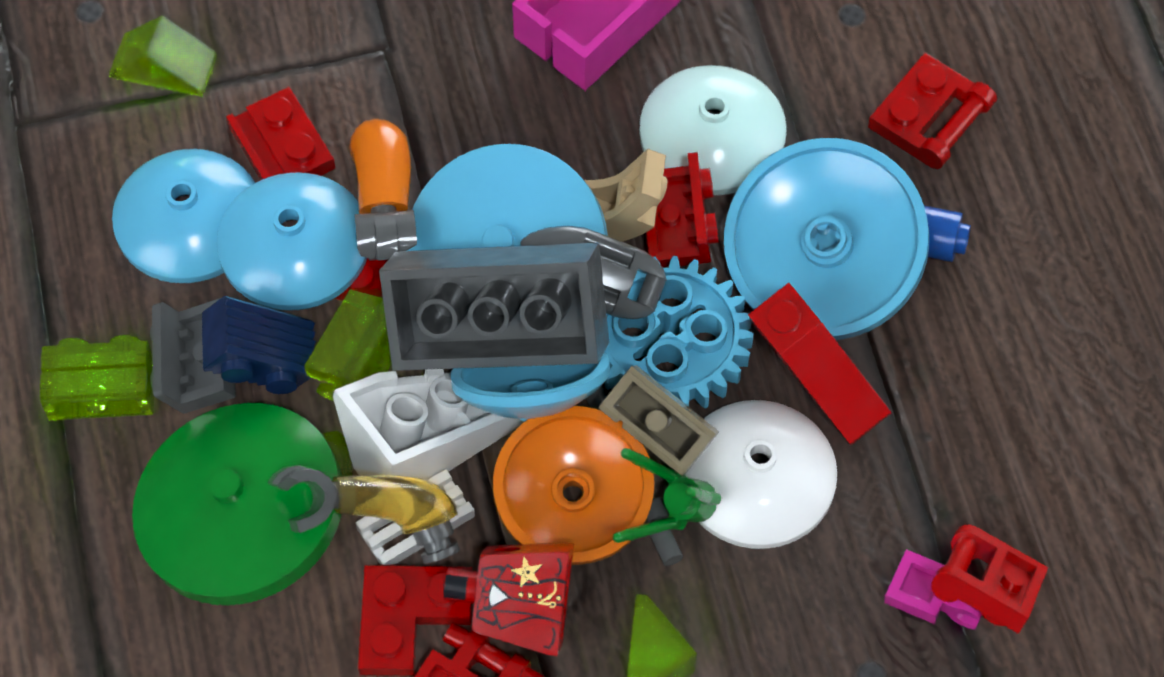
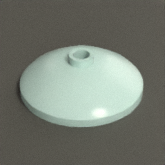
M708 65L682 70L665 79L648 97L640 118V142L643 152L650 149L666 155L664 169L689 166L688 153L698 152L701 169L710 168L714 195L736 193L742 182L757 165L773 153L784 148L786 139L785 115L772 91L750 74L725 66ZM716 109L722 112L719 114H711L707 110Z

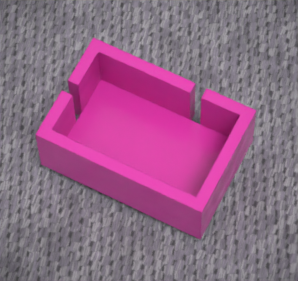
M516 0L512 4L514 37L545 61L553 55V67L586 91L681 0Z

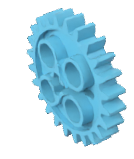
M673 256L669 268H663L667 281L655 312L646 318L624 319L607 314L609 344L605 353L609 357L610 374L605 381V388L607 390L614 388L629 368L637 365L688 407L689 400L696 399L705 409L709 405L710 391L724 398L727 393L726 381L738 384L741 376V369L739 367H748L750 352L747 349L752 348L754 333L748 331L751 329L752 321L748 316L749 313H741L745 306L744 295L731 297L733 291L732 280L717 285L716 268H712L704 275L698 273V260L694 259L687 269H680L678 257ZM637 270L627 297L628 299L637 301L646 274ZM673 298L681 301L683 304L671 307L664 305L661 301ZM699 308L703 309L691 315V313H693L695 310ZM634 327L641 329L644 333L632 337L624 334L622 331ZM710 333L717 337V339L705 342L697 339L695 335ZM647 355V356H646L644 359H642L641 361H636V360H635V359H639V358H641V357ZM669 362L675 364L678 369L673 372H664L655 366L660 363Z

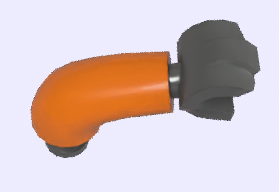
M381 119L364 121L353 132L349 146L352 160L356 165L358 181V207L360 214H354L357 249L360 255L369 258V261L389 260L395 252L407 251L417 245L414 210L407 211L411 182L410 150L407 137L395 124Z

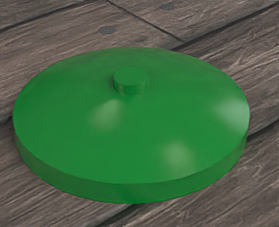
M241 403L208 411L184 424L156 450L147 463L136 488L132 510L133 530L137 545L145 561L157 576L177 593L189 599L213 605H238L258 601L276 594L295 583L325 553L337 531L343 508L333 509L326 521L302 533L293 532L288 520L306 513L312 506L313 496L309 486L301 482L292 486L288 491H284L271 486L267 482L275 472L283 467L294 465L321 471L332 482L343 481L337 458L323 435L314 425L299 414L283 407L264 403Z

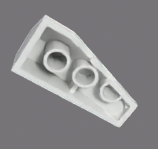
M427 369L424 375L398 377L396 371L379 372L335 389L333 393L334 403L352 466L381 505L396 499L445 469L449 472L517 429L524 422L520 419L497 416L469 405L453 392L451 372L444 373L443 369Z

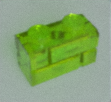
M119 335L111 338L110 343L89 344L83 339L66 338L59 341L58 345L43 346L39 397L48 420L153 415L154 395L150 382V376L153 371V357L148 341H140L137 337L130 335Z

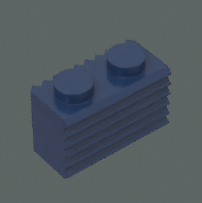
M223 296L202 312L204 372L212 371L213 374L221 373V378L231 383L248 381L249 383H257L258 386L266 385V390L273 394L294 392L297 387L314 377L317 368L314 367L317 361L314 358L317 351L314 349L316 341L313 339L316 333L313 330L315 322Z

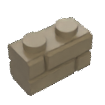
M637 365L629 368L598 407L613 421H622L623 429L681 476L688 472L719 433L716 428Z

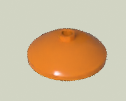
M573 406L558 414L526 420L510 435L503 445L494 469L493 494L497 512L503 525L519 544L573 543L572 565L593 563L614 555L631 541L615 543L612 538L613 534L643 525L651 510L654 496V474L621 456L622 449L629 448L649 458L644 445L622 428V421L615 422L605 413L594 408ZM570 486H575L582 491L583 496L578 501H568L563 496L564 490Z

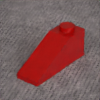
M789 282L748 314L756 329L850 445L854 444L892 414L824 324Z

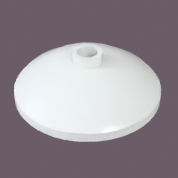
M765 400L735 402L715 410L704 418L719 433L685 475L687 478L708 482L714 487L715 492L721 495V502L716 506L713 515L706 521L699 522L707 531L730 544L746 548L765 549L792 543L808 534L822 521L832 504L835 494L837 466L829 441L812 420L791 407ZM756 453H762L769 458V461L764 464H758L751 459V456Z

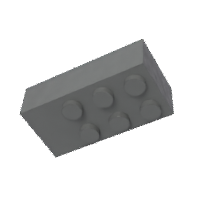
M599 243L397 251L379 270L393 371L598 364L609 344Z

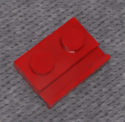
M290 87L247 106L246 112L235 117L233 113L226 116L228 127L260 180L278 174L295 172L322 176L336 169L333 156Z

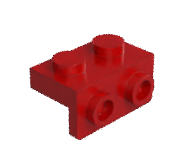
M698 152L688 153L689 166L664 169L663 176L667 178V189L662 201L657 205L655 225L646 232L648 254L652 257L656 256L663 268H669L673 256L678 257L680 266H688L694 259L698 260V264L711 263L709 244L719 243L715 213L706 214L705 199L714 198L710 168L701 169Z

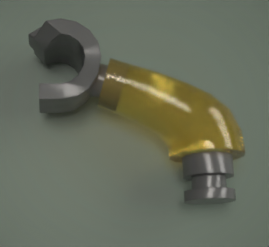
M294 465L283 467L275 472L267 482L271 486L284 491H288L292 486L301 482L309 486L313 496L312 506L306 513L288 520L293 532L302 533L326 521L334 509L337 514L374 517L395 522L400 526L402 534L413 533L417 546L424 545L426 552L421 554L424 564L439 561L460 551L458 542H451L449 538L454 533L450 519L458 515L456 507L451 498L437 484L425 479L398 475L334 476L331 481L321 471Z

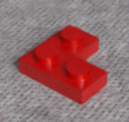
M364 565L358 661L359 674L370 676H415L417 625H452L453 623L457 625H471L472 603L444 600V586L448 568L473 571L472 567Z

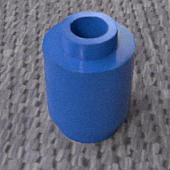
M924 205L929 227L928 258L953 262L956 253L965 255L971 225L962 223L963 213Z

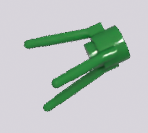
M624 448L621 451V456L624 459L668 481L669 486L664 493V504L670 515L662 520L616 532L613 534V541L621 543L671 529L683 530L688 521L704 522L715 512L716 506L721 502V495L716 493L714 487L706 481L687 478L685 474L681 476L675 470L629 448Z

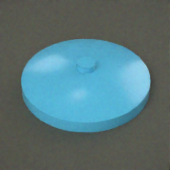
M818 138L782 148L763 160L749 173L735 193L729 207L724 228V250L732 280L741 296L744 295L746 303L752 310L756 309L789 282L834 339L841 340L861 335L882 325L893 317L911 298L923 276L927 263L929 227L924 204L918 190L909 176L896 162L875 148L860 142L840 138Z
M496 144L481 147L457 157L439 170L426 184L412 209L415 215L417 245L407 251L520 246L521 240L530 233L547 227L557 226L584 227L608 236L604 214L596 196L584 179L568 164L558 157L535 147L519 144Z

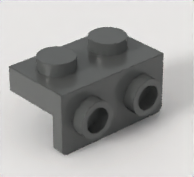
M219 299L180 312L164 302L152 306L150 338L152 341L153 371L150 376L153 395L183 414L235 398V383L223 380L221 373L213 374L212 371L204 372L202 312Z

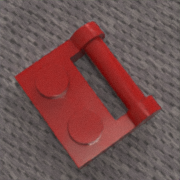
M924 53L870 116L868 128L933 169H941L951 157L949 150L980 113H987L997 101V95L987 84L983 82L974 83L929 54ZM954 98L963 103L935 138L927 139L923 136Z
M963 525L959 527L952 538V552L946 565L940 567L932 579L931 590L933 594L944 602L960 600L978 610L990 623L997 626H1005L1019 634L1031 614L1048 567L976 526ZM976 558L988 563L981 580L967 573L971 561Z

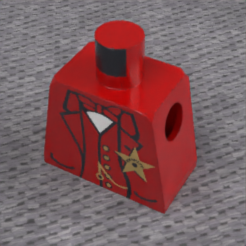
M544 543L487 546L480 554L478 571L448 568L444 586V600L474 604L472 630L476 633L543 654L558 656L564 639L574 544Z

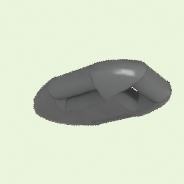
M576 226L547 227L532 232L521 240L520 246L599 243L606 314L624 319L646 318L656 311L655 309L667 279L663 267L647 252L588 228ZM638 270L646 274L637 301H634L627 297Z

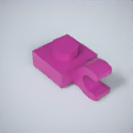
M906 549L885 594L884 603L932 624H935L940 611H943L956 623L976 630L982 616L978 610L960 600L954 602L941 601L931 590V582L936 571L945 565Z

